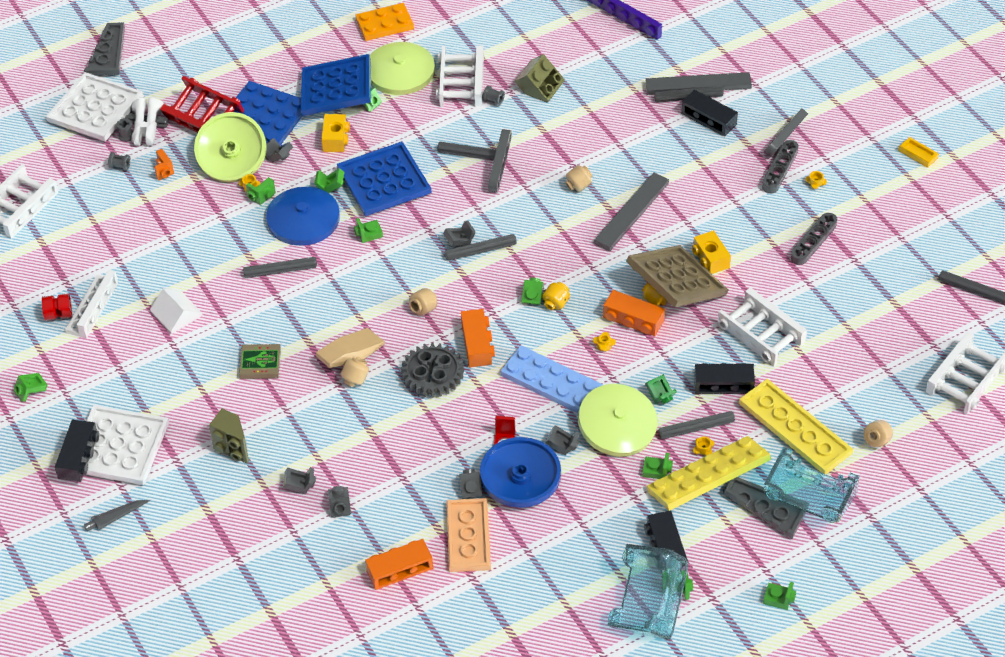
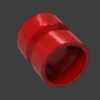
M69 293L58 294L57 298L53 295L42 296V310L45 321L56 320L57 316L61 319L72 317V304Z

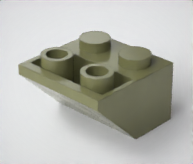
M542 54L530 60L514 82L525 95L547 103L565 79L547 57Z
M221 408L209 424L213 449L220 454L224 453L236 461H242L247 464L249 457L239 415Z

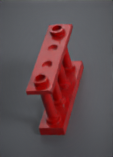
M185 76L181 79L186 88L175 104L171 106L163 104L160 108L165 118L197 133L211 118L220 103L228 106L224 113L233 112L234 110L241 113L244 112L239 99L235 97L230 98L200 84L194 78L189 79ZM192 90L199 93V96L187 112L183 113L179 110ZM206 97L214 100L202 118L196 119L193 117Z

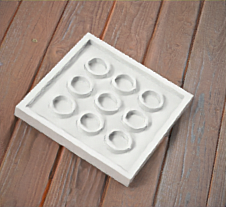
M84 72L46 115V120L61 127L106 141L117 129L116 123L132 111V102L144 97L143 91Z
M93 405L87 421L95 422L97 431H99V440L94 444V454L88 461L86 475L144 485L169 425V419L161 416Z

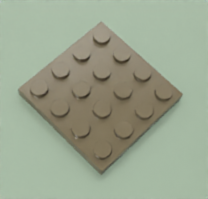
M681 245L629 255L626 260L634 271L638 272L647 283L654 287L674 307L726 296L729 291L726 286Z

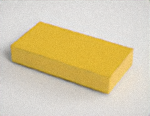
M911 137L906 139L898 149L901 153L927 168L939 157V153Z

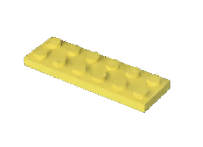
M769 379L764 380L739 399V404L824 475L853 454L852 447Z
M746 436L647 485V491L670 511L770 461L771 456L768 451L749 436Z

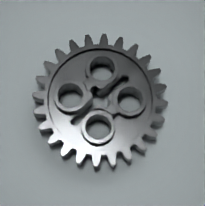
M431 343L430 347L423 344L422 349L416 346V352L410 350V356L405 355V361H402L401 374L402 380L405 381V386H410V391L416 389L417 395L424 392V397L428 393H431L432 398H434L435 393H438L441 397L443 391L449 394V388L456 390V384L460 385V379L464 378L463 359H460V354H455V349L449 351L448 345L442 348L441 343L437 347L434 346V343Z

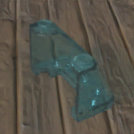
M783 447L764 483L763 490L766 497L823 518L829 523L839 522L857 494L860 476L850 472L847 478H843L841 474L838 479L802 466V459L798 458L796 461L791 455L793 450Z
M626 544L622 559L625 565L630 568L624 597L621 608L615 607L609 613L607 626L640 635L669 640L674 633L688 571L687 559L670 549Z

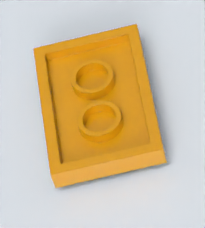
M404 3L355 14L365 41L414 29V23Z

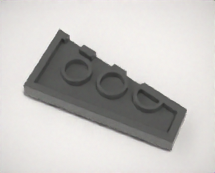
M124 22L106 24L100 36V42L96 45L94 55L90 57L89 65L85 67L84 72L92 75L120 74L125 32Z
M739 477L730 480L725 489L727 497L790 539H793L808 510V504Z

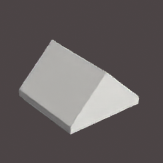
M166 288L161 290L150 308V312L170 334L203 316L202 312L182 291Z

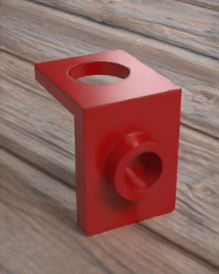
M495 416L496 433L494 445L501 439L515 437V417Z

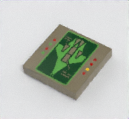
M242 345L240 379L279 378L281 345Z

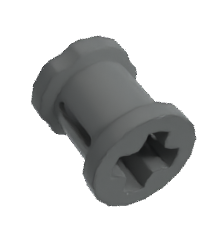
M488 85L483 91L482 99L485 101L490 100L500 106L504 101L505 91H497Z
M128 118L120 119L116 123L119 130V139L123 142H129L132 140V121Z
M111 152L108 158V167L128 170L131 160L130 155L122 156Z

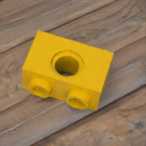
M346 114L324 115L321 139L323 152H344L345 145H348V134L346 132H350V122L346 121Z
M714 230L694 237L693 254L698 256L700 263L711 274L730 268L731 255Z

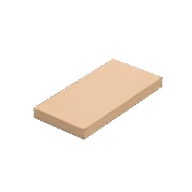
M487 498L447 500L449 572L491 570Z

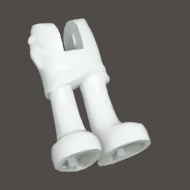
M138 98L132 102V111L136 114L134 131L132 133L134 145H141L142 137H146L147 145H153L157 127L156 115L162 114L160 110L164 104L162 101L155 98L148 99L147 122H144V114L147 111L146 100Z

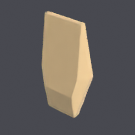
M369 328L339 337L317 351L316 357L327 365L328 368L343 366L346 360L353 358V356L366 359L382 347L385 341Z

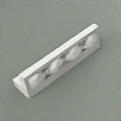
M108 270L105 276L96 275L65 329L67 334L83 338L89 336L118 285L116 271Z

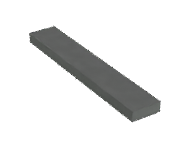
M750 72L645 78L647 95H654L655 92L716 86H722L723 90L752 89Z
M653 172L595 238L594 244L611 251L669 184V179Z

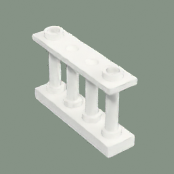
M442 46V53H438V63H441L440 89H436V100H440V107L444 106V98H471V100H475V107H482L483 46H476V53L446 54V48ZM446 61H473L476 65L446 66ZM445 73H472L475 77H472V79H445ZM445 86L475 87L471 91H444Z
M22 164L0 185V206L14 212L9 218L0 215V223L3 224L7 237L12 239L58 194L55 180L49 178L45 183L41 184L27 176L25 165ZM22 183H25L37 189V191L33 195H29L17 188ZM13 194L25 200V202L18 207L5 199Z
M751 287L745 291L744 304L733 313L728 315L722 309L719 311L718 324L720 327L727 330L761 356L765 362L770 363L774 367L777 365L778 352L791 341L796 342L800 346L806 342L807 329ZM749 309L758 314L745 325H741L736 321L737 318ZM762 320H767L772 324L759 336L750 332ZM777 330L786 335L773 347L764 342Z
M970 332L964 335L930 377L926 388V393L931 396L937 390H942L965 402L963 413L966 415L971 409L974 410L977 407L980 397L999 373L1005 371V352L998 359L975 347L973 343L974 334ZM972 353L994 366L988 371L965 359V355ZM957 365H962L981 375L984 379L979 384L955 371ZM953 378L974 389V392L968 396L946 384L945 380Z

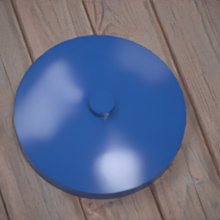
M296 187L282 192L271 201L266 212V219L270 232L278 240L290 245L304 246L315 244L328 238L339 224L340 211L337 201L328 192L315 187Z
M514 437L500 441L486 452L480 465V479L484 490L495 501L510 507H530L544 502L557 490L561 480V464L553 449L545 443L533 438Z

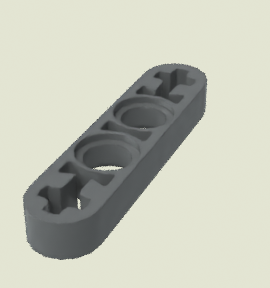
M801 108L764 152L771 157L809 113Z
M501 130L488 182V191H499L511 143L512 130Z
M787 140L782 144L763 179L762 188L766 193L772 194L779 190L798 154L799 145L796 141ZM780 159H787L788 162L783 163V162H781V161H779V160H780ZM773 171H780L782 174L777 175Z
M824 213L792 249L791 261L794 264H805L837 226V216L835 214ZM822 231L824 234L816 235L814 232ZM811 242L814 244V246L809 247L806 246L805 243Z

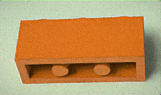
M612 290L603 305V318L628 328L636 329L644 334L656 336L665 321V308Z
M484 309L461 311V325L469 368L492 365V357H495L494 345H490V342H492L491 330L487 331V327H490L489 317L484 315Z
M424 539L411 541L404 546L392 548L385 553L373 555L365 559L366 571L375 590L433 569V558Z

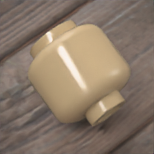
M577 165L566 174L567 181L565 184L571 191L574 189L577 192H581L592 183L591 178L593 175L586 166Z
M428 288L416 291L409 298L411 311L420 316L433 311L437 306V297Z
M356 356L347 359L341 371V376L345 379L344 383L352 387L363 384L369 372L367 361Z
M875 420L869 423L864 430V439L872 447L884 446L893 436L891 425L884 420Z

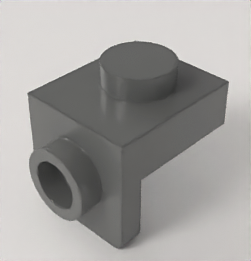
M272 138L267 143L266 156L272 163L280 159L283 161L289 157V151L293 146L290 142L280 146Z
M464 221L461 228H446L443 235L450 246H464L471 243L476 231L469 221Z
M555 425L551 429L545 444L566 455L571 450L574 451L579 444L577 439L580 433L576 431L571 435Z
M287 467L284 472L283 488L306 494L310 487L313 488L316 481L314 468L310 467L305 473Z
M475 469L463 470V474H459L462 499L482 497L480 472H475Z
M335 486L332 489H328L331 517L351 515L348 487Z

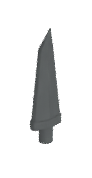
M136 500L107 512L91 517L92 521L84 524L87 532L94 528L98 530L103 529L105 526L143 506L150 500Z

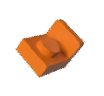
M157 150V159H155L157 165L154 169L157 179L162 180L173 175L174 169L172 161L164 150Z

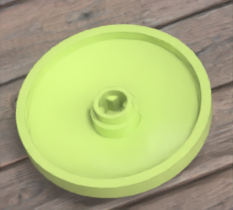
M394 42L383 45L370 54L371 85L383 93L391 95L411 94L426 87L434 77V59L430 52L420 45L410 42Z
M236 112L222 113L209 119L200 128L194 144L195 157L201 169L209 177L227 183L239 182L247 174L253 175L262 165L267 150L265 135L257 122L249 116Z
M606 384L593 389L585 396L578 412V425L585 440L598 451L611 456H631L641 452L651 443L657 429V414L650 400L635 388L622 384Z

